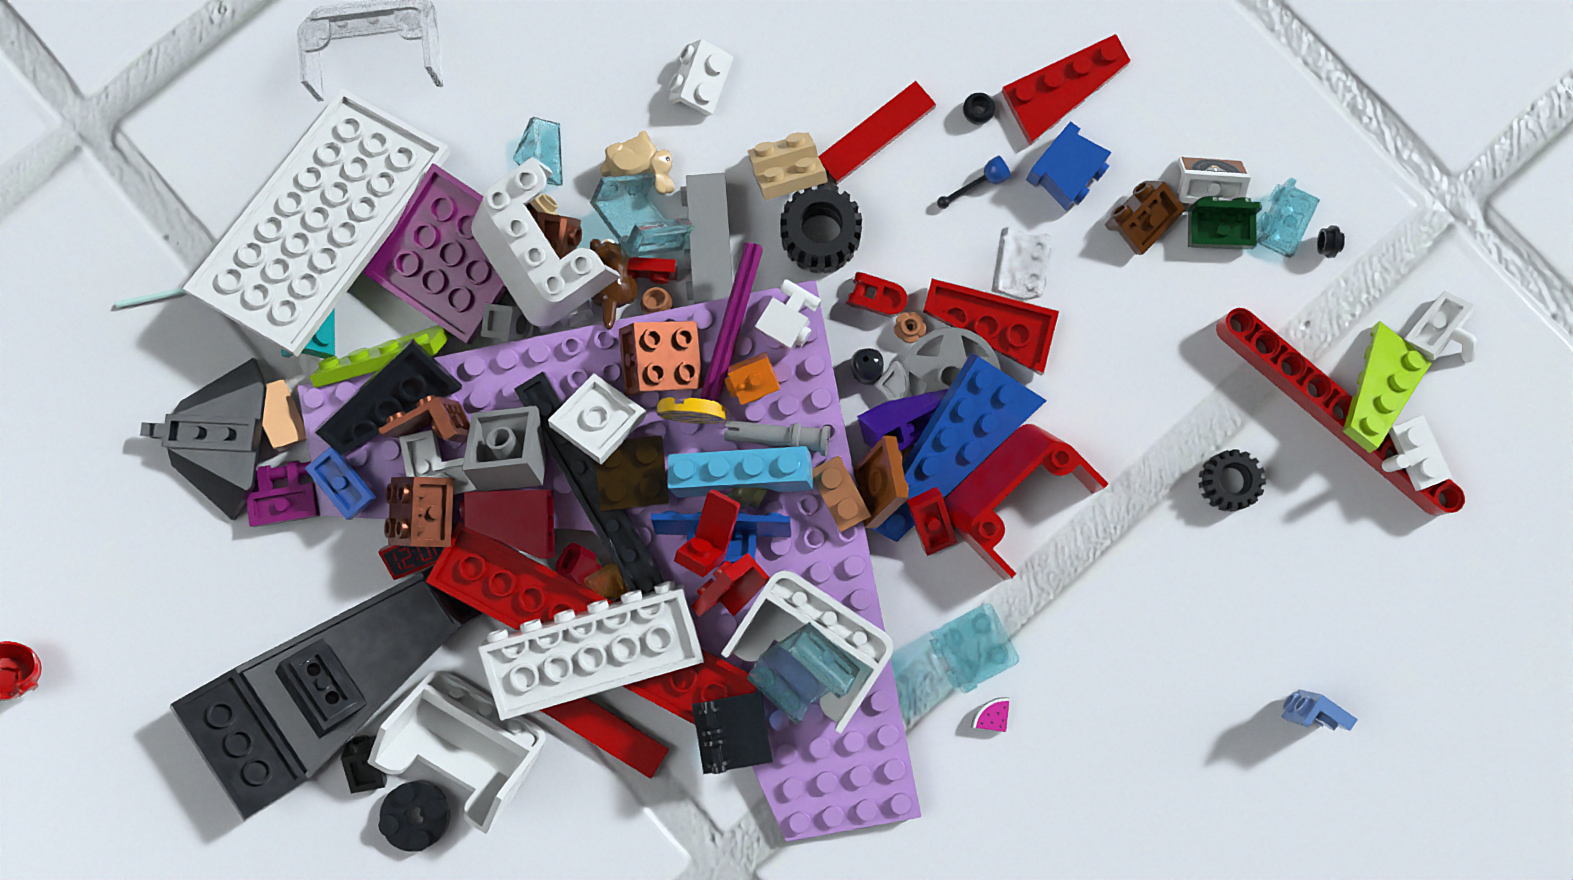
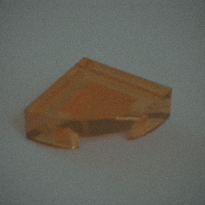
M614 563L606 565L583 579L591 591L603 597L620 598L621 595L628 593L619 568Z

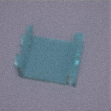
M653 173L601 178L590 201V204L630 258L680 251L683 249L694 227L687 217L664 220L647 196L656 179Z
M808 622L761 654L747 679L793 722L799 724L811 703L831 691L840 699L848 694L860 668L816 627Z

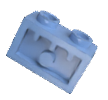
M1301 689L1297 693L1293 692L1286 699L1283 705L1285 711L1281 716L1286 721L1309 727L1313 722L1320 727L1326 726L1333 731L1337 727L1351 731L1358 720L1324 695Z

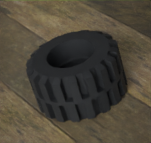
M825 183L819 184L817 189L812 190V187L804 189L802 194L796 191L792 195V201L787 200L784 205V213H781L780 218L782 247L784 251L787 250L788 258L792 262L796 260L797 266L803 270L805 266L810 267V272L817 273V269H824V273L831 272V267L834 266L838 270L844 266V261L847 260L849 262L854 257V252L859 247L862 232V215L858 213L859 206L856 201L850 202V194L846 191L839 194V187L832 185L829 190L825 189ZM824 215L836 221L840 227V233L832 241L817 243L809 240L801 230L802 225L813 216Z

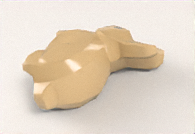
M641 131L637 137L623 143L617 142L605 149L606 160L600 167L602 176L608 177L611 175L620 182L635 183L648 175L652 178L655 191L658 194H671L675 191L673 181L668 175L672 168V155L666 149L657 151L656 146L650 141L646 131Z

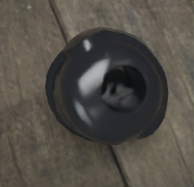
M864 348L857 350L853 354L850 367L854 378L860 383L873 385L883 375V357L878 350Z

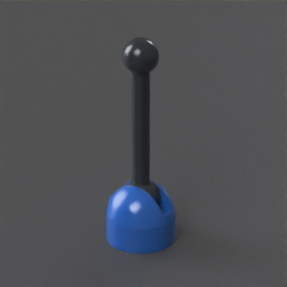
M997 155L987 162L983 176L947 197H939L937 200L938 207L946 209L951 201L985 181L1000 184L1011 178L1008 166L1002 157Z

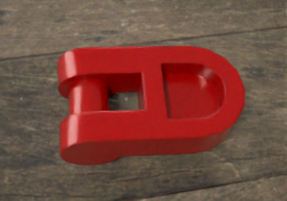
M856 272L853 279L855 284L853 292L848 294L845 302L853 308L864 309L885 317H895L904 311L908 297L904 288L897 283L867 273ZM867 288L877 290L874 299L865 297Z

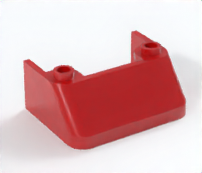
M1034 424L1020 426L944 499L953 529L1004 581L1012 579L1017 573L993 550L1005 534L1004 522L993 509L1040 464L1054 476L1060 477L1072 473L1092 494L1104 489L1109 484L1071 445Z

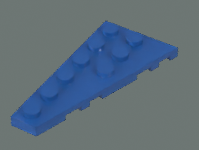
M971 353L902 465L905 481L909 487L908 499L935 487L940 490L944 498L1047 400L978 355ZM905 501L878 528L871 529L898 542L915 526L907 502Z

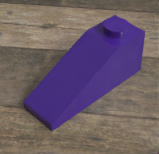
M949 388L887 401L858 415L857 418L864 442L872 449L883 436H895L899 451L916 443Z

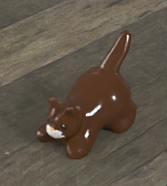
M627 238L620 239L618 244L612 239H604L602 242L599 239L590 241V249L599 256L603 264L617 271L620 275V278L591 297L595 305L603 308V322L607 330L613 328L616 320V308L632 304L637 297V283L635 279L628 276L631 244Z

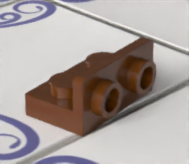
M1144 181L1137 185L1132 192L1133 195L1125 203L1116 207L1111 213L1112 217L1105 223L1108 230L1119 232L1135 254L1143 255L1186 210L1165 181Z

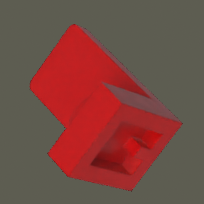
M714 489L707 492L696 534L676 550L674 562L702 578L722 563L727 553L739 513L740 503Z

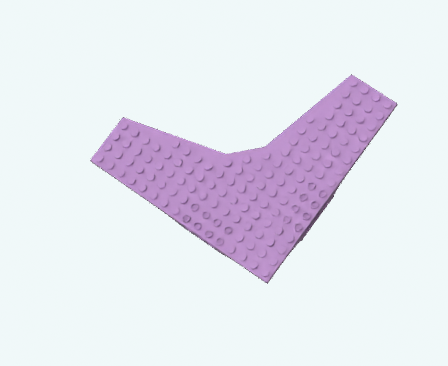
M816 280L796 284L819 298ZM781 287L750 293L730 366L767 352L779 381L780 390L764 396L757 402H748L741 405L737 396L731 397L725 383L719 404L727 409L726 421L730 419L732 421L790 427L791 424L796 422L801 423L802 427L820 429L823 426H830L827 456H821L820 452L809 451L812 456V469L839 455L857 488L821 304L815 312L803 305L799 313L809 318L810 324L808 328L812 331L802 347L796 345L792 352L755 328L773 297L785 305L790 297L779 291ZM729 297L616 320L611 330H607L604 327V323L434 358L462 384L461 390L452 395L450 393L445 398L459 401L469 422H471L472 413L524 407L514 388L542 371L546 372L563 403L593 374H596L624 394L618 329L634 322L695 321L698 331L702 388L694 390L651 391L638 396H626L646 410L647 416L626 439L662 436L667 486L669 454L784 448L783 446L725 441L724 430H728V427H725L726 421L718 424H692L667 420L657 415V403L663 398L673 397L675 404L683 403V400L688 398L700 399ZM377 371L314 388L313 383L297 386L311 462L330 447L315 433L317 427ZM429 425L416 433L433 430V428ZM379 433L377 436L342 454L377 497L355 516L356 518H388L390 504L386 502L387 485L391 484V477H407L400 439L381 436ZM437 436L442 462L464 458L467 443L446 441L443 437L439 438ZM546 444L547 457L543 485L491 490H554V528L591 530L598 535ZM314 480L320 516L344 517ZM814 480L813 490L777 492L769 489L758 510L750 506L745 509H739V512H744L748 515L779 513L783 516H790L791 537H757L756 562L770 578L779 571H792L885 632L864 521L840 532ZM733 488L721 490L718 492L725 495L726 493H730ZM668 489L669 505L626 509V513L666 582L674 580L675 585L684 583L685 596L700 647L761 679L755 692L761 691L773 762L754 765L752 768L786 842L920 818L921 811L891 659H889L840 734L835 730L836 722L826 716L820 706L821 694L832 677L775 639L766 653L756 661H745L733 653L727 658L721 654L764 587L735 616L721 602L717 603L700 617L690 607L700 597L696 591L709 579L712 578L715 581L716 577L713 573L719 567L714 568L702 578L674 562L676 550L687 542V535H655L651 514H661L664 511L696 514L702 511L706 496L677 498ZM464 493L453 495L452 523H458L459 521L465 523V520L460 516V502L464 499Z

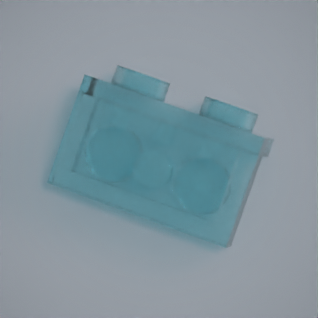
M1292 177L1283 185L1277 184L1268 200L1272 203V206L1268 213L1264 212L1257 223V230L1259 231L1257 243L1289 259L1295 255L1320 201L1319 198L1294 187L1297 180Z

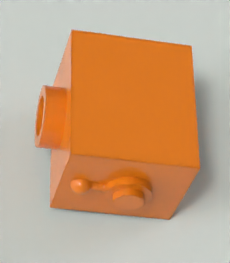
M767 352L729 366V377L724 379L731 397L737 396L741 405L748 402H757L764 396L780 390L779 381Z

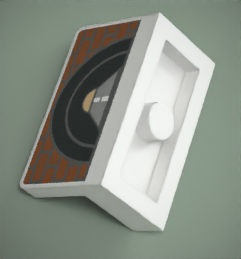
M1179 157L1178 164L1182 175L1176 197L1181 203H1194L1199 198L1205 196L1218 197L1219 201H1231L1234 198L1246 197L1251 177L1242 160Z

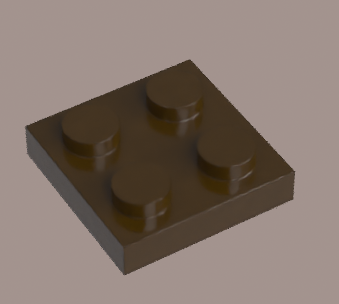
M662 436L626 439L602 464L595 460L601 512L669 505Z

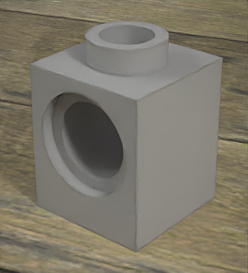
M485 303L481 336L511 341L532 338L533 324L527 320L520 308Z

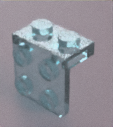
M985 603L930 631L933 639L929 640L935 655L938 659L944 658L949 670L945 671V674L954 690L959 688L962 693L966 694L978 688L977 684L1019 662V656L993 606L989 603Z

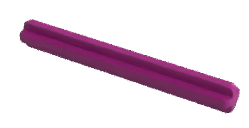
M752 242L744 244L700 399L718 403L720 401L725 384L724 379L727 377L728 367L731 363L763 252L762 246Z

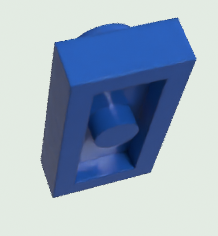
M331 446L305 467L306 471L346 520H352L377 498L346 459Z

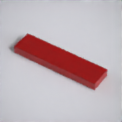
M914 81L818 156L826 173L838 185L934 110L936 103L918 82Z
M586 696L540 709L543 713L649 779H652L669 751V748Z

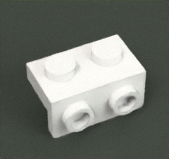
M702 38L687 44L679 57L681 62L679 71L670 81L669 91L671 93L668 101L672 104L682 102L706 116L712 115L734 56Z

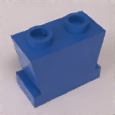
M1071 121L1032 167L1026 178V181L1035 188L1040 183L1065 210L1073 202L1077 206L1082 202L1090 191L1086 187L1092 178L1098 182L1110 167L1106 161L1112 153L1079 135L1078 133L1081 128Z

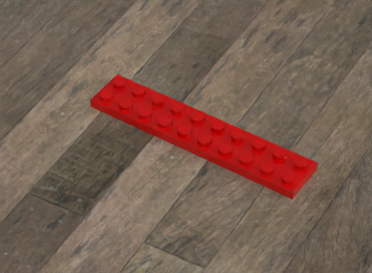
M460 521L451 534V547H444L426 580L430 585L515 630H521V624L535 619H540L541 623L554 620L553 615L562 611L573 609L575 614L587 611V605L597 601L607 600L608 604L614 603L507 545L465 527V523ZM701 648L704 657L703 663L623 685L622 687L695 725L692 709L693 703L755 693L761 679Z

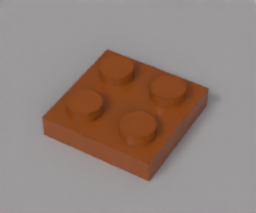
M883 436L853 468L857 489L871 514V517L863 520L865 528H878L909 498V487L905 481L902 467V454L899 451L895 436Z

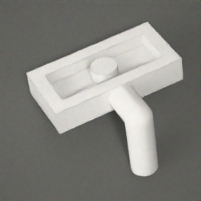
M1443 291L1404 340L1422 355L1435 360L1452 339L1462 344V360L1472 362L1476 358L1477 338L1475 335L1461 329V327L1473 314L1474 305Z
M1424 415L1390 428L1389 434L1398 455L1382 462L1384 471L1393 472L1405 468L1416 491L1452 478Z

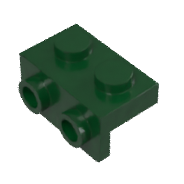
M1215 196L1199 198L1188 209V247L1254 249L1257 246L1256 214L1262 210V202H1251V199L1247 197L1234 198L1231 201H1219V198Z

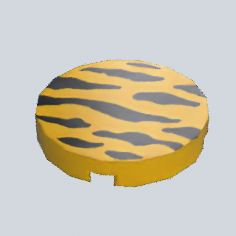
M668 397L661 399L657 403V415L667 420L692 424H718L726 421V407L715 401L688 398L684 399L683 403L675 404V399Z

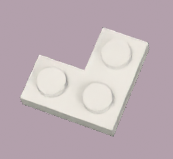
M434 430L399 437L407 477L454 478L453 495L477 491L462 471L464 458L442 462L438 438Z

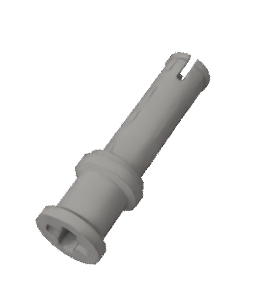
M727 419L725 427H728V430H724L725 441L783 447L806 446L809 451L820 452L821 456H827L830 426H823L822 429L802 427L801 423L795 422L790 427L732 421L730 419Z

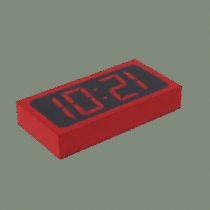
M387 545L382 547L378 553L393 580H397L436 564L444 547Z

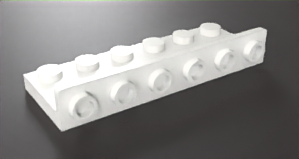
M674 580L663 582L654 586L655 591L642 594L641 590L632 591L621 595V601L608 604L607 600H601L587 605V611L575 614L574 610L570 609L553 615L554 620L541 623L540 619H535L521 624V630L507 633L506 629H500L487 634V639L481 643L478 649L500 720L502 721L703 663L704 657L685 596L684 583L675 585Z

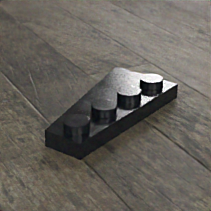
M412 339L319 425L315 433L342 455L379 434L378 429L387 424L385 420L398 412L404 411L408 413L416 409L415 404L427 396L435 395V397L443 398L450 393L452 395L462 389V384L421 345Z

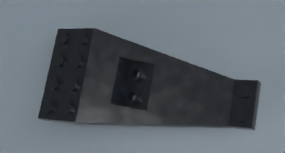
M434 565L231 669L170 704L171 711L244 822L304 785L456 631L483 616V612L426 582ZM315 667L319 674L311 676L307 673V668ZM334 695L337 698V703H327L325 696Z

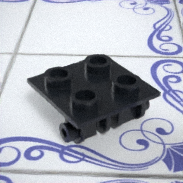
M761 691L692 704L703 775L709 773L720 774L731 769L773 762Z

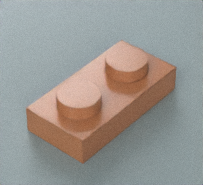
M839 455L812 469L813 480L840 532L871 517Z

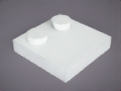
M593 374L548 419V422L552 429L602 464L647 416L646 410L596 374Z

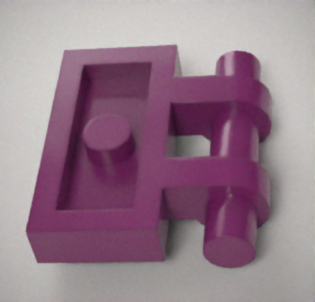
M299 460L287 462L286 466L272 468L270 465L257 468L255 484L258 483L259 492L250 493L246 500L250 527L255 528L320 516L315 484H303L302 482L304 475H310L305 467L311 461L301 463ZM288 478V487L273 489L275 480Z

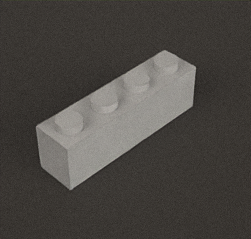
M725 173L686 175V186L681 187L682 206H688V218H683L682 222L684 238L690 237V249H684L686 269H692V281H686L688 301L693 300L694 304L728 298L733 286Z

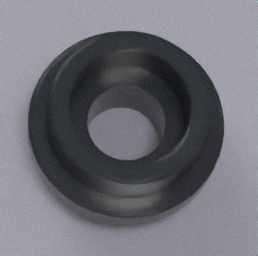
M985 93L971 94L966 98L963 105L965 118L976 125L989 122L995 113V103ZM981 106L984 112L981 114L975 113L973 107Z
M1330 225L1328 228H1322L1319 231L1317 251L1319 254H1325L1327 258H1335L1338 252H1341L1344 248L1345 236L1343 232H1340L1337 225Z

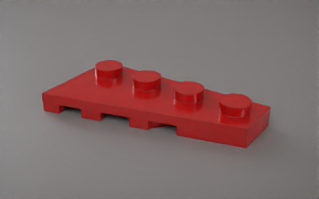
M1114 34L1003 86L1001 92L1031 146L1041 135L1058 124L1069 112L1080 106L1091 94L1098 91L1125 69L1131 60L1118 36Z
M933 278L930 282L923 313L950 327L966 329L979 335L994 351L1041 376L1044 374L1059 311Z

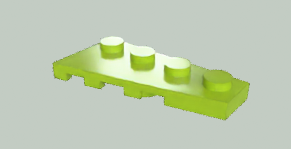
M1381 321L1376 323L1371 329V344L1366 348L1364 354L1366 362L1363 371L1359 373L1356 383L1359 387L1357 394L1352 398L1343 429L1346 435L1369 453L1380 446L1432 364L1429 359Z
M435 325L368 349H357L339 359L337 356L328 357L318 363L319 367L309 377L314 388L378 371L412 339L433 356L453 334L440 325Z

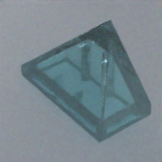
M532 117L529 119L513 160L520 166L529 158L534 157L550 168L553 174L546 179V184L555 186L563 185L560 123Z

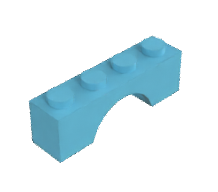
M806 446L668 455V489L677 498L706 496L707 492L712 489L721 491L731 488L749 487L770 489L777 492L813 490L812 456Z

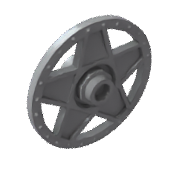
M950 327L932 331L920 338L912 346L905 358L903 368L908 379L906 397L914 396L910 389L909 372L927 383L924 394L950 388L968 359L961 336L976 342L989 356L981 358L1001 370L998 358L991 346L982 337L969 330ZM943 336L937 357L915 355L927 342Z

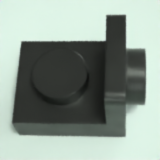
M361 735L346 743L340 759L351 794L384 788L386 786V773L367 763L377 736Z

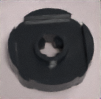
M419 780L399 785L385 797L381 805L380 821L378 824L379 831L390 844L400 850L412 852L428 848L438 842L448 829L451 815L445 800L446 796L439 787L427 781ZM419 807L421 809L419 815L423 817V821L411 824L407 812Z

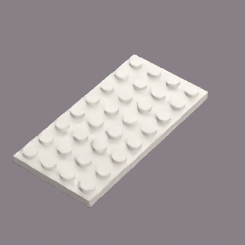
M342 88L183 289L190 296L298 357L393 231L409 199L431 164L434 163L441 167L451 154L449 146Z

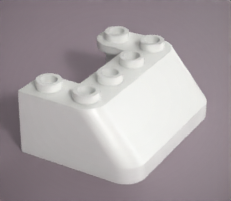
M531 157L487 189L473 219L471 230L474 238L527 320L539 327H549L620 278V275L617 271L604 265L599 256L588 248H577L561 260L559 259L525 206L544 191L546 179L553 174L549 167Z
M783 570L775 573L769 579L721 654L727 658L733 653L745 661H756L766 653L775 639L832 677L821 694L820 706L824 714L836 722L835 730L841 734L891 658L893 644L891 638L884 631L796 573Z
M433 671L424 678L380 726L367 763L386 774L396 775L404 772L415 759H418L473 793L464 806L463 816L471 826L487 834L512 801L541 752L546 736L538 725L521 715L501 721L493 698L449 672Z

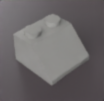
M536 406L472 413L462 471L478 492L543 485L547 456L538 408Z

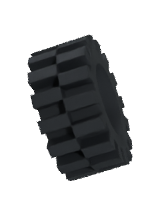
M1238 449L1226 450L1214 455L1209 461L1204 463L1202 466L1204 470L1199 472V477L1202 478V482L1198 483L1199 489L1203 488L1205 491L1201 495L1204 499L1209 498L1211 500L1208 504L1212 507L1218 506V510L1237 511L1255 504L1258 501L1257 497L1263 495L1264 489H1261V486L1266 484V478H1261V474L1265 473L1264 468H1258L1256 465L1259 463V460L1257 458H1249L1250 453L1246 451L1240 453ZM1226 468L1238 470L1243 477V487L1238 493H1229L1221 486L1220 476Z

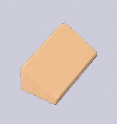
M282 379L266 384L267 392L262 423L273 449L280 452L307 440L303 418L285 380Z

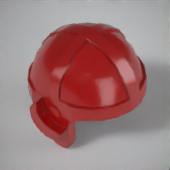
M12 641L0 642V701L13 700L30 690L34 691L38 687L37 682L42 670L41 661L32 649L23 644Z

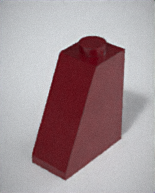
M554 490L464 492V499L460 502V516L465 520V527L539 559L555 558Z

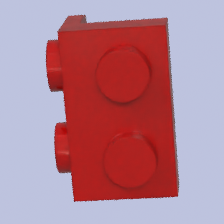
M749 553L733 564L727 560L713 573L716 577L715 581L712 578L709 579L696 591L700 597L690 607L700 617L717 603L721 602L735 616L767 584L770 577Z

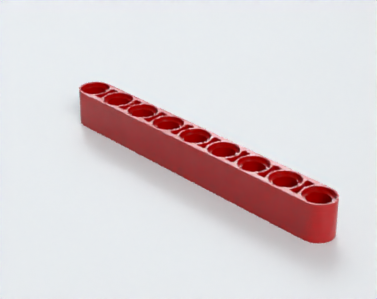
M1239 307L1231 310L1219 319L1216 324V332L1225 344L1422 510L1430 515L1440 516L1458 512L1465 504L1464 492L1450 478L1416 491L1405 468L1393 472L1384 471L1382 462L1387 459L1386 449H1390L1394 456L1398 455L1389 432L1380 446L1371 453L1367 452L1346 435L1343 429L1353 397L1251 311ZM1230 319L1239 322L1241 332H1236L1231 328ZM1256 340L1264 343L1266 354H1262L1256 349ZM1282 362L1288 363L1291 367V376L1282 371ZM1308 383L1315 386L1317 390L1316 397L1309 394L1307 390ZM1334 405L1341 408L1343 412L1342 419H1339L1334 414ZM1440 492L1446 498L1445 507L1439 502Z

